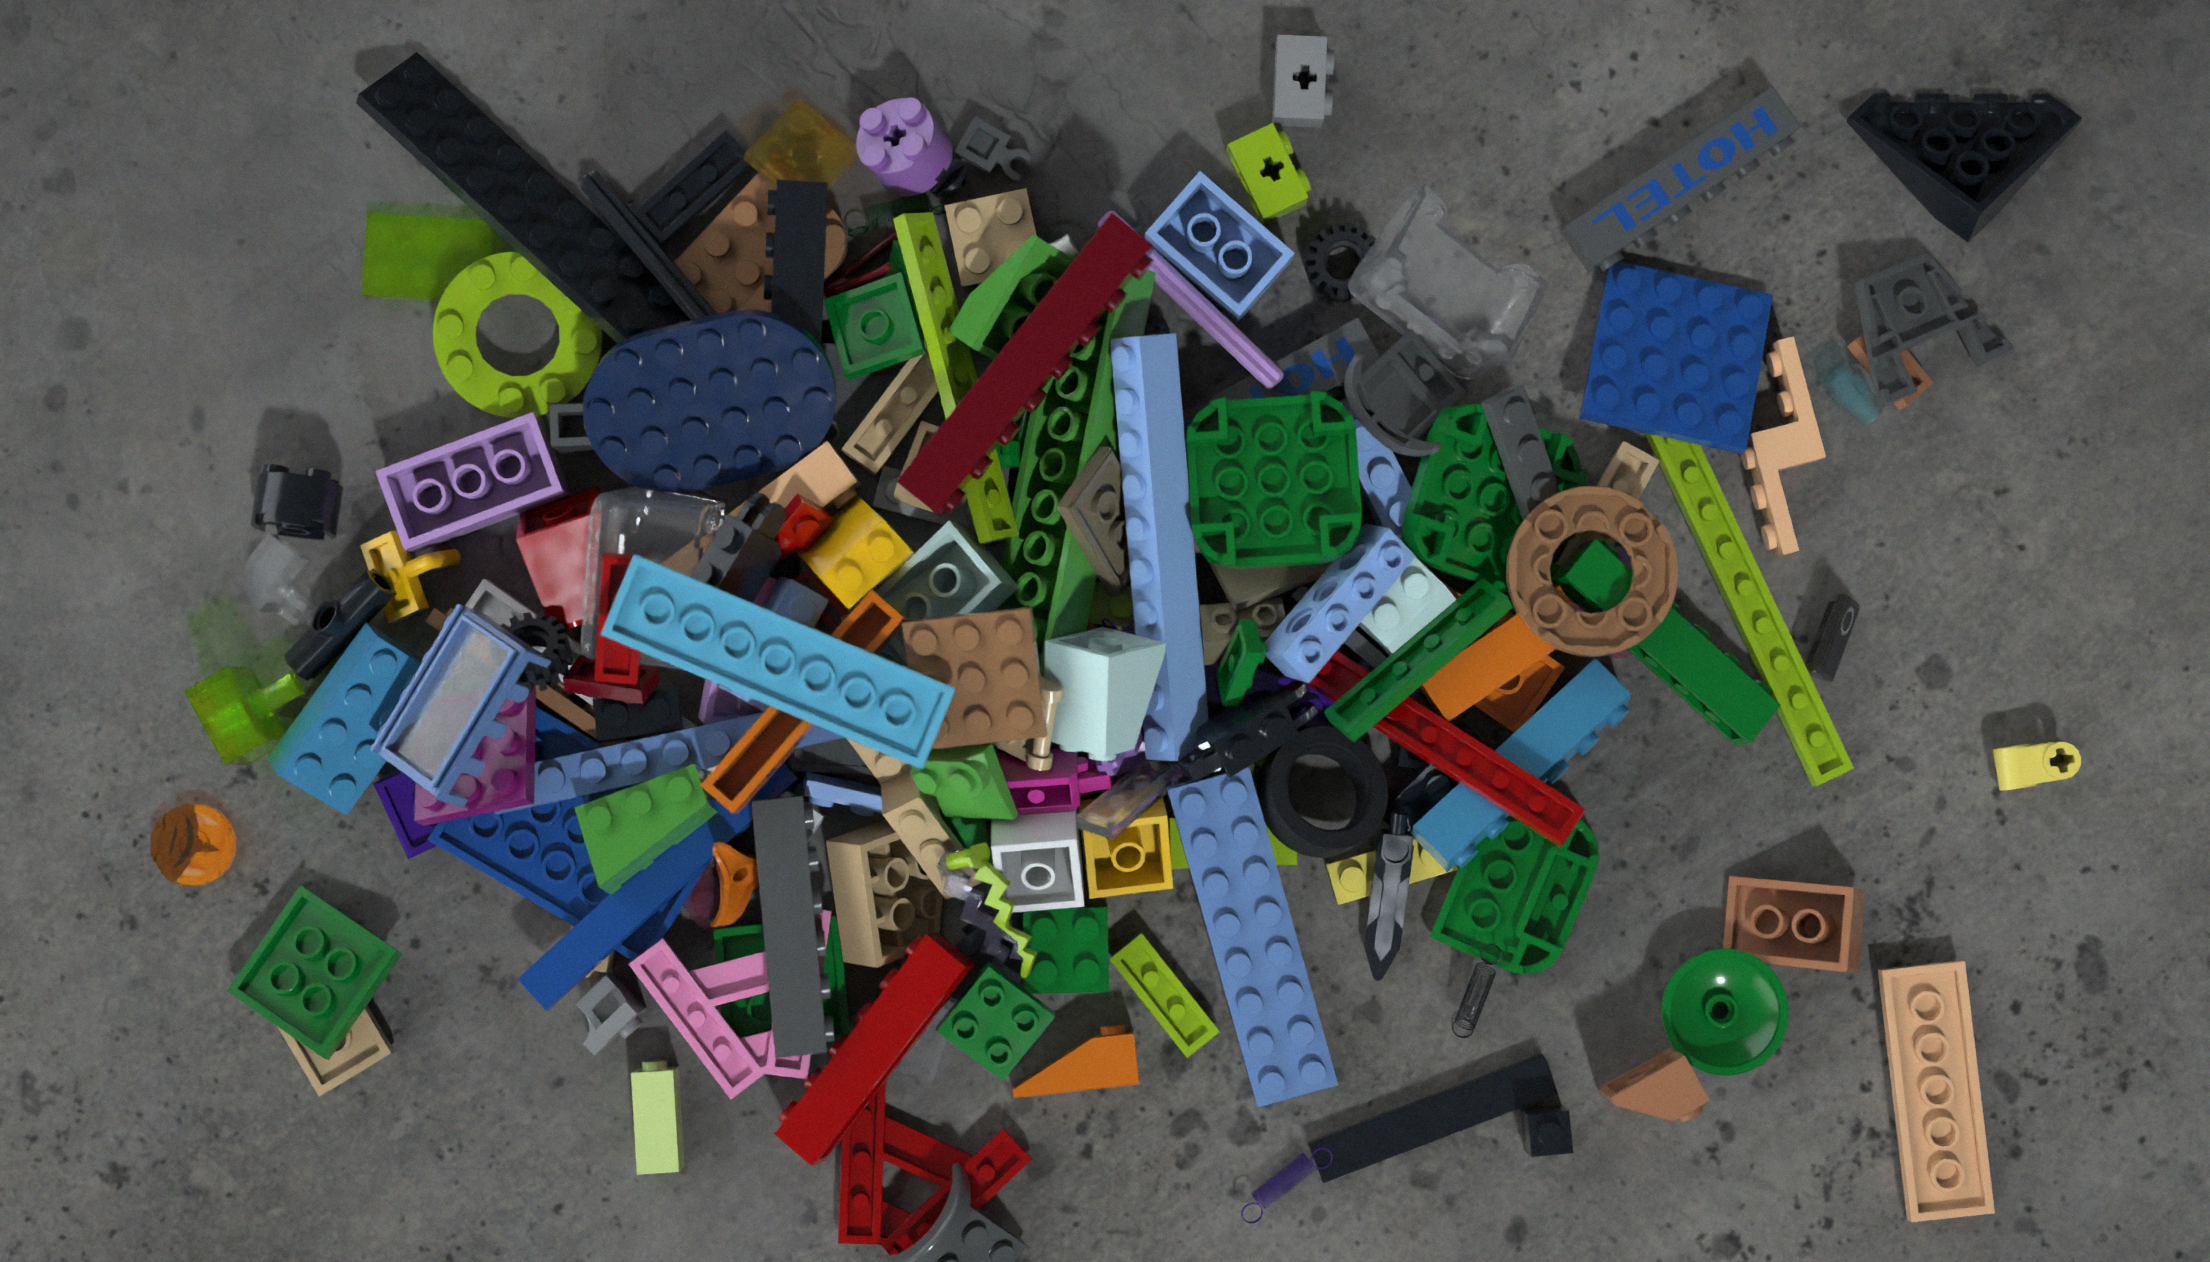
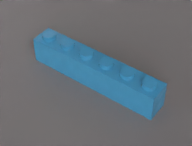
M1595 658L1501 744L1495 752L1545 783L1549 780L1551 783H1554L1570 767L1566 763L1577 752L1582 756L1585 755L1596 745L1600 739L1597 734L1607 724L1613 728L1627 716L1630 711L1627 706L1630 701L1631 692ZM1459 783L1413 825V838L1448 872L1456 864L1462 868L1469 863L1479 851L1475 846L1486 836L1491 840L1498 836L1509 824V821L1506 819L1509 814Z

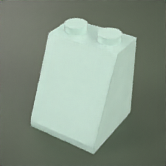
M1105 627L1046 640L1044 678L1064 688L1062 701L1057 703L1051 742L1060 744V749L1063 751L1091 753V758L1099 761H1111L1117 758V754L1134 750L1166 652V643Z

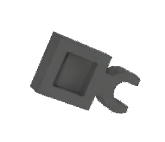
M977 116L973 118L954 151L955 155L990 175L996 165L1003 168L1006 178L1015 183H1020L1022 176L1011 169L1012 162L1020 159L1027 164H1031L1033 161L1032 156L1023 149H1008L1007 146L1011 141V136Z

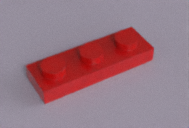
M604 552L594 681L637 685L639 682L641 651L600 635L632 560V554Z

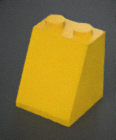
M859 496L848 502L832 517L834 520L808 551L801 547L795 551L850 612L855 609L871 589L876 592L913 556V551Z

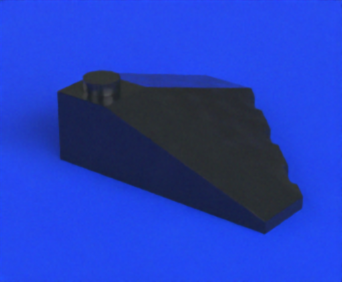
M1874 93L1848 117L1846 122L1937 221L1968 243L2003 209L2079 125L2082 117L2050 94H2033L2031 103H2007V94H1974L1973 102H1949V94H1916L1914 102H1890V94Z

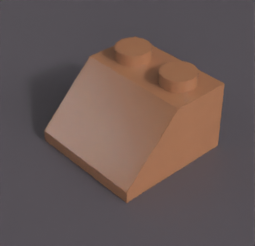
M1671 1048L1662 1051L1597 1088L1600 1095L1615 1106L1672 1122L1679 1119L1683 1123L1697 1117L1703 1112L1701 1106L1710 1101L1685 1055Z

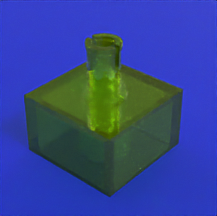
M227 666L184 691L224 765H249L271 753L287 732L275 709L305 694L299 679L292 671L262 688L252 668Z

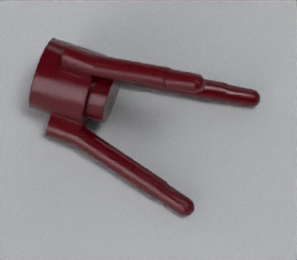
M896 231L846 269L830 276L832 281L824 284L826 298L863 286L890 271L891 265L885 263L858 278H855L853 275L893 244V240H898Z

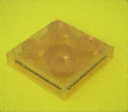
M797 98L745 152L743 160L776 187L777 180L828 182L829 190L859 156L856 145Z

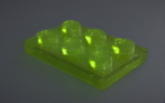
M367 213L361 295L368 298L439 302L445 289L461 271L474 262L492 255L494 230L484 220Z

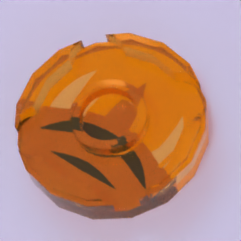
M183 804L170 810L157 821L151 834L150 853L153 861L156 862L157 867L161 870L160 873L167 880L181 886H203L218 880L230 868L236 855L237 837L231 822L220 810L206 804Z

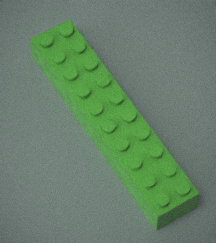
M1150 270L1140 280L1132 277L1123 289L1127 293L1123 302L1112 314L1107 310L1096 322L1100 326L1098 333L1086 347L1079 344L1069 357L1074 360L1072 365L1059 380L1054 377L1051 378L1043 388V391L1047 393L1045 399L1029 416L1012 503L1019 536L1005 540L1000 564L1019 588L995 611L1032 607L1040 674L1042 677H1044L1045 641L1084 632L1087 628L1097 575L1056 506L1099 446L1111 447L1117 460L1119 461L1120 459L1110 339L1144 336L1156 274Z

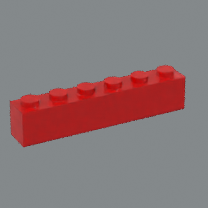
M939 933L926 934L925 937L919 935L911 942L904 953L908 957L906 962L899 970L894 968L885 976L879 985V988L883 991L874 1003L868 1001L859 1010L854 1018L857 1026L849 1036L843 1034L833 1044L828 1052L832 1058L825 1068L821 1069L818 1067L813 1071L803 1085L807 1091L799 1102L795 1100L790 1102L778 1117L782 1124L774 1135L811 1166L820 1164L827 1159L975 966L973 961Z

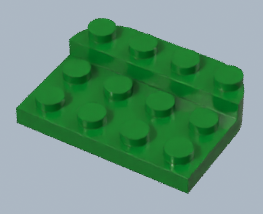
M1509 815L1506 818L1509 821L1506 828L1492 840L1486 836L1475 846L1479 851L1474 858L1464 867L1458 868L1430 938L1481 959L1480 951L1482 947L1487 944H1494L1502 951V959L1495 966L1512 973L1534 974L1542 972L1553 965L1559 959L1566 946L1599 865L1600 855L1597 840L1590 828L1581 820L1560 848ZM1487 946L1482 950V957L1488 963H1496L1500 960L1501 953L1498 948Z

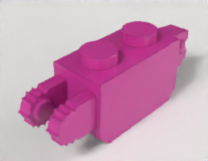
M1060 748L1050 749V752L1053 754L1052 767L1045 771L1032 769L1027 766L1026 761L1007 752L996 753L1018 815L1072 812L1081 806L1082 795L1090 794L1092 791L1111 789L1112 776H1108L1105 771H1098L1096 767L1098 760L1078 757V752L1063 751Z

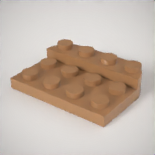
M774 156L674 261L718 314L744 309L771 312L772 300H764L765 274L773 275V258H766V233H775V216L767 215L768 190H776L777 180L800 181ZM827 207L824 283L835 271L837 273L840 271L845 263L848 248L845 227L837 213Z

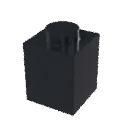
M1562 1105L1520 1109L1524 1150L1528 1155L1540 1157L1574 1153L1568 1109Z

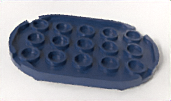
M753 309L728 311L639 333L615 345L601 359L588 382L583 403L584 425L596 454L612 472L623 480L639 488L657 493L681 494L694 492L786 469L797 464L813 452L825 437L833 419L837 394L836 379L831 362L824 349L804 328L801 330L792 323L781 319L780 315L772 312Z

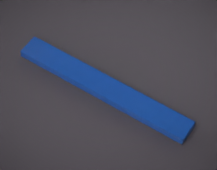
M783 763L743 810L737 814H732L714 798L718 813L677 845L673 844L653 860L654 863L645 870L641 869L621 885L622 888L613 895L609 894L518 978L520 983L544 1010L549 1011L715 858L712 851L714 843L725 842L729 845L753 823L752 800L780 798L799 779Z

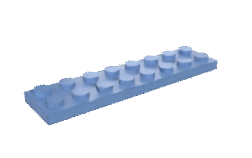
M1249 766L1230 778L1225 773H1221L1215 776H1204L1195 782L1190 780L1168 786L1167 791L1257 1107L1338 1086Z

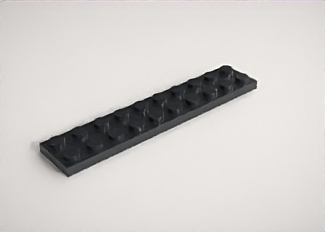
M418 52L358 94L356 104L614 341L620 343L639 333L691 321L633 250Z

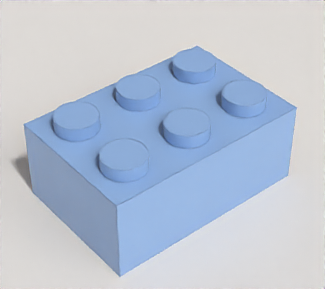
M1201 171L1198 172L1146 231L1144 237L1166 261L1237 323L1292 262L1295 254Z

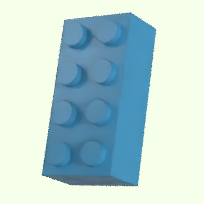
M366 622L268 756L267 760L275 773L347 816L387 761L376 752H372L370 748L378 737L381 726L387 722L399 702L402 691L409 685L420 667L423 658Z

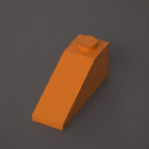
M1124 1024L1100 1026V1034L1090 1035L1013 1086V1098L1139 1084L1134 1030L1125 1031Z

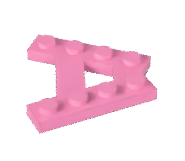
M822 909L823 914H814L816 931H824L825 944L827 946L832 910ZM663 937L629 963V966L730 1099L734 1098L764 1074L807 1079L811 1054L776 1058L773 1026L769 1031L739 1038L716 1007L720 1004L769 992L766 951L689 971ZM825 956L818 957L820 974H823Z

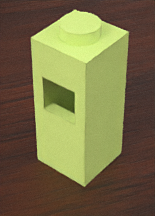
M667 1060L643 1061L642 1068L631 1072L637 1175L679 1172L685 1167L679 1066L668 1067Z

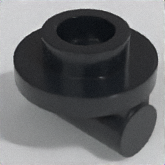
M953 154L947 171L943 168L936 178L938 183L930 189L936 198L945 196L951 198L958 194L966 184L964 178L966 177L967 170Z

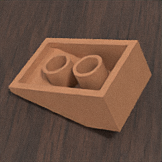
M1729 876L1723 948L1749 953L1769 965L1859 974L1866 890L1855 887Z

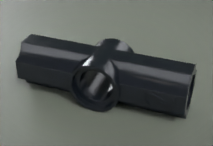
M372 568L371 571L366 570L337 601L334 599L325 600L313 615L312 627L284 655L287 665L301 678L307 681L310 678L315 679L343 649H347L366 622L369 624L397 594L394 585L382 573Z

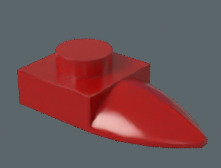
M798 493L785 508V512H787L784 519L785 522L781 524L782 527L774 538V541L781 545L782 555L778 562L793 554L800 547L806 551L812 547L834 520L828 510Z

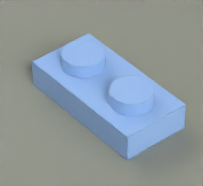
M805 771L801 786L803 795L809 797L811 803L823 807H833L834 803L850 806L849 810L853 813L863 816H873L874 812L882 813L880 786L819 772Z

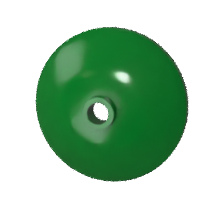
M1711 949L1692 956L1675 970L1662 996L1661 1021L1664 1033L1674 1051L1685 1055L1691 1066L1713 1075H1739L1761 1066L1779 1048L1788 1025V1000L1777 975L1759 958L1736 949ZM1717 1002H1722L1725 1005V1013L1721 1017H1715L1712 1013L1713 1005Z

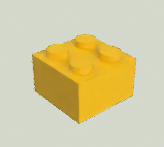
M1161 791L1081 800V806L1078 808L1084 871L1090 899L1173 889L1168 817Z

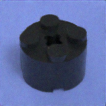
M265 464L263 473L258 474L250 525L264 532L266 524L276 526L277 535L285 537L324 540L326 533L331 539H334L337 535L343 487L339 484V481L331 479L332 473L328 471L306 469L305 475L289 473V468L285 466Z

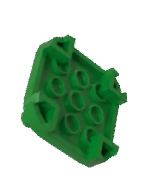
M1311 391L1310 395L1228 401L1226 397L1210 401L1208 406L1197 413L1191 425H1188L1186 437L1191 526L1196 545L1209 563L1230 569L1323 564L1338 560L1354 549L1355 543L1360 536L1362 523L1357 437L1352 413L1350 414L1341 402L1328 396L1327 392Z
M1461 404L1454 407H1445L1439 412L1426 442H1439L1442 448L1437 453L1421 457L1404 513L1401 541L1421 563L1430 568L1473 583H1477L1480 579L1484 578L1501 592H1508L1506 562L1512 539L1523 522L1482 405ZM1538 427L1560 492L1576 488V485L1585 486L1587 470L1581 469L1578 453L1572 445L1575 441L1563 433H1553ZM1557 549L1553 553L1550 565L1551 580L1561 566L1553 563Z

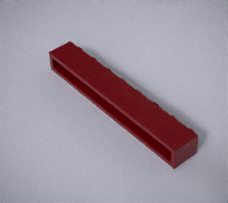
M1111 213L896 482L941 517L945 511L952 514L967 494L962 489L970 479L974 477L978 481L992 465L993 460L989 457L999 443L1006 447L1017 434L1020 427L1016 422L1027 410L1032 414L1045 399L1047 393L1043 391V388L1051 378L1054 377L1059 380L1070 368L1074 361L1069 357L1079 344L1086 347L1100 329L1096 322L1107 310L1112 314L1127 296L1123 289L1132 277L1140 280L1154 262L1150 257L1153 253L1152 244Z

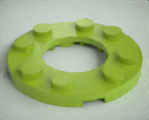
M503 252L474 262L451 281L440 298L435 312L433 345L443 375L463 399L491 415L515 419L531 412L539 416L550 414L549 405L568 404L580 394L589 382L599 362L602 346V329L519 252ZM507 295H527L540 300L553 312L559 326L560 343L554 358L542 370L528 376H510L495 370L483 359L477 346L476 327L482 312L493 301Z

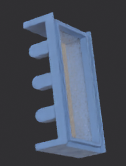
M457 604L453 612L446 618L443 629L431 649L423 656L421 665L411 682L402 691L399 702L387 722L381 726L378 737L370 750L379 754L431 792L436 800L464 807L467 799L453 790L452 787L462 772L477 776L483 771L485 763L473 755L483 736L500 739L506 733L507 726L495 718L506 698L519 703L527 698L529 689L517 680L528 661L548 668L551 660L483 613Z

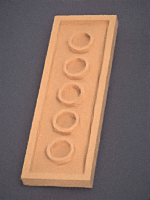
M1957 960L1878 969L1907 1220L1919 1222L1993 1214L1995 1209L1965 961Z

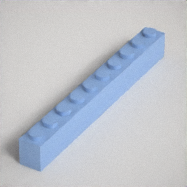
M1176 333L1110 339L1135 635L1166 643V652L1143 720L1146 760L1179 761L1196 749L1195 743L1199 741L1196 731L1200 725L1209 721L1193 530L1191 526V505Z

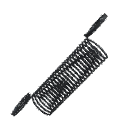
M1487 944L1482 947L1480 956L1484 962H1479L1475 965L1455 1021L1452 1024L1453 1032L1455 1022L1463 1029L1472 1030L1471 1034L1464 1037L1454 1032L1460 1038H1467L1474 1032L1493 984L1496 971L1489 966L1478 964L1496 965L1501 961L1502 951L1494 944ZM1487 946H1494L1500 951L1501 958L1496 963H1488L1482 957V950ZM1477 966H1485V967H1488V968L1492 969V970L1495 972V974L1493 973V975H1492V974L1490 973V972H1492V971L1489 970V969H1487V968L1477 967Z

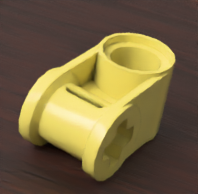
M2046 742L2034 745L2021 744L1992 749L2000 791L2038 785V783L2068 779L2073 777L2081 766L2079 751L2074 745L2067 742ZM2056 755H2063L2064 763H2060L2057 766L2050 765V758Z

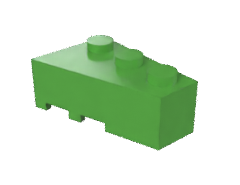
M696 764L574 807L598 886L613 895L622 888L621 885L641 869L645 870L654 863L653 860L673 844L677 845L718 813L713 796L700 786L707 776Z

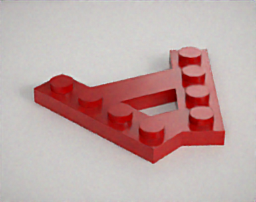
M886 1081L842 1138L838 1244L881 1245L889 1255L903 1252L919 1241L938 1219L951 1191L953 1179L952 1166L955 1163H959L966 1170L971 1188L970 1203L980 1209L1032 1160V1157L1004 1127L978 1152L971 1155L887 1117ZM884 1161L940 1187L913 1213L883 1200Z

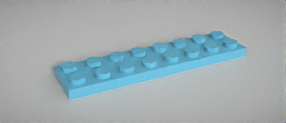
M634 554L600 634L920 769H923L957 689L637 554Z

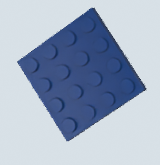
M1621 261L1617 262L1606 270L1579 419L1743 454L1748 444L1773 295Z

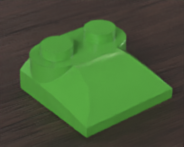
M992 743L931 749L923 769L915 766L911 768V775L917 788L923 793L935 797L945 817L1015 819L1018 816Z

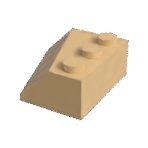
M886 819L826 840L843 962L878 968L905 957L906 949L917 936L922 935L925 937L926 934L939 933L943 896Z

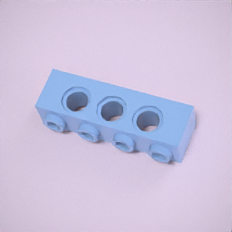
M1365 524L1361 528L1360 536L1355 543L1354 549L1349 554L1332 562L1265 641V656L1286 677L1310 683L1416 556L1390 528Z

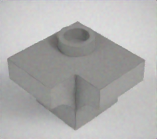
M613 972L605 975L575 1004L584 1013L589 1022V1034L583 1044L595 1056L605 1049L619 1034L626 1039L643 1023L638 1016L646 1007Z

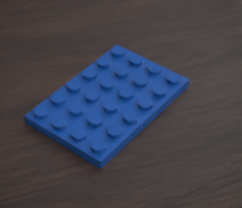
M536 706L535 762L605 747ZM635 785L500 815L490 812L437 823L428 840L571 925L576 926L609 893L598 886L574 807ZM708 865L615 950L634 960L663 937L665 938Z

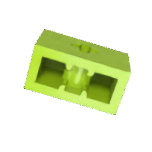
M1271 123L1227 145L1226 153L1262 225L1307 204L1309 198L1307 192L1311 191V186L1303 169L1295 170L1289 157V155L1294 153L1293 148L1284 131L1278 133L1274 124ZM1268 164L1272 170L1279 168L1277 181L1273 182L1270 176L1262 177L1265 165Z

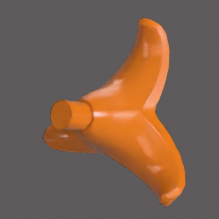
M716 842L713 845L712 851L716 860L715 865L720 881V905L716 917L709 922L711 927L725 928L740 918L749 902L753 889L759 888L757 856L736 850L725 842Z

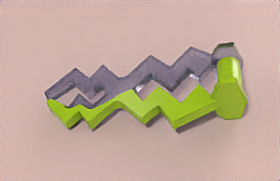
M986 842L973 845L965 850H955L942 854L937 868L940 874L946 877L943 893L966 901L960 920L982 928L987 933L980 952L995 956L992 965L1019 984L1023 978L1030 974L1038 952L1026 947L1032 936L1011 927L1009 924L1015 903L1004 897L1003 894L1011 882L988 862L990 849ZM967 866L973 869L979 868L974 878L992 885L985 904L1000 910L996 917L979 911L985 893L966 886L972 876L958 872L960 868ZM1002 938L1014 943L1009 958L1022 960L1021 975L1004 965L1011 949L1000 944Z

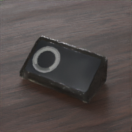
M1840 593L1830 596L1805 663L1811 676L1827 682H1832L1835 678L1860 610L1859 604L1846 594Z

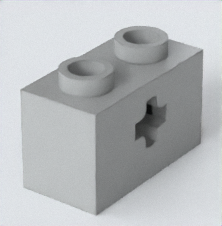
M1277 35L1272 123L1274 126L1321 128L1324 116L1332 115L1333 91L1325 90L1326 75H1333L1334 50L1327 49L1326 36ZM1299 74H1307V81L1310 82L1308 90L1300 89V82L1297 81Z

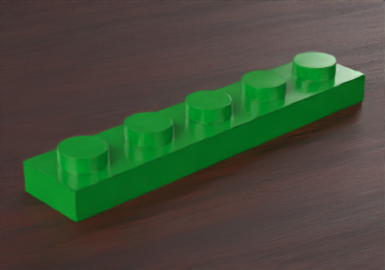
M1484 578L1480 579L1325 710L1324 713L1329 722L1354 743L1510 611L1513 606L1508 596Z

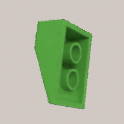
M1033 234L969 294L948 332L974 350L994 360L1074 261V258Z

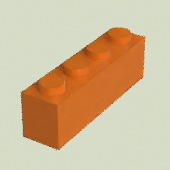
M1555 587L1554 589L1558 596L1575 609L1561 587ZM1510 610L1492 625L1493 629L1480 638L1475 639L1419 688L1438 716L1449 722L1556 650V648L1539 639L1528 629L1517 613L1514 614Z

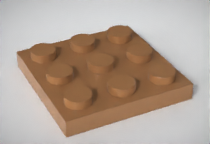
M1032 607L902 622L908 668L957 688L932 749L1041 738L1048 735Z

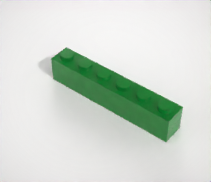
M1593 539L1580 544L1551 581L1554 585L1560 586L1563 592L1583 611L1598 613L1610 610L1623 600L1630 589L1633 572L1632 568L1629 569L1618 559L1619 554L1614 547L1605 541ZM1673 601L1666 617L1654 631L1641 642L1627 650L1734 746L1752 743L1780 707V704L1771 696L1772 691L1765 683L1758 679L1750 678L1740 669L1742 664L1735 656L1729 652L1720 651L1711 643V636L1705 629L1697 624H1690L1679 614L1681 611L1679 606Z

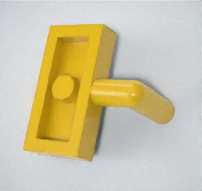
M397 530L390 531L360 545L369 571L373 568L382 573L394 585L397 594L383 608L388 623L401 621L429 608L418 575L431 569L454 566L461 561V555L457 549L425 553L411 559L409 551L403 548Z

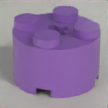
M913 97L892 99L876 108H869L862 113L856 139L857 153L862 163L884 187L900 196H914L930 190L938 183L936 180L937 176L943 168L947 171L951 164L953 154L952 143L941 125L918 99Z

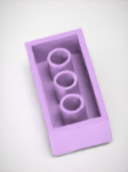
M534 412L375 471L403 548L413 553L423 551L571 495L556 452L551 447L550 436L543 417Z

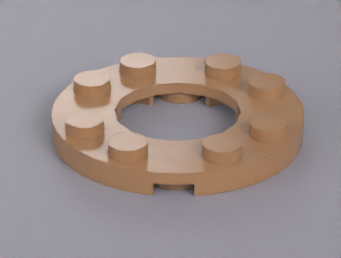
M1600 486L1571 488L1543 501L1520 524L1508 551L1506 562L1507 587L1517 614L1528 629L1543 642L1560 651L1578 656L1596 657L1611 655L1641 642L1666 617L1673 603L1678 585V560L1668 530L1663 523H1660L1643 506L1644 503L1627 493L1612 488ZM1596 531L1608 534L1623 546L1630 557L1633 572L1630 589L1623 600L1608 611L1587 613L1575 610L1558 596L1552 586L1550 565L1553 553L1563 540L1574 533Z

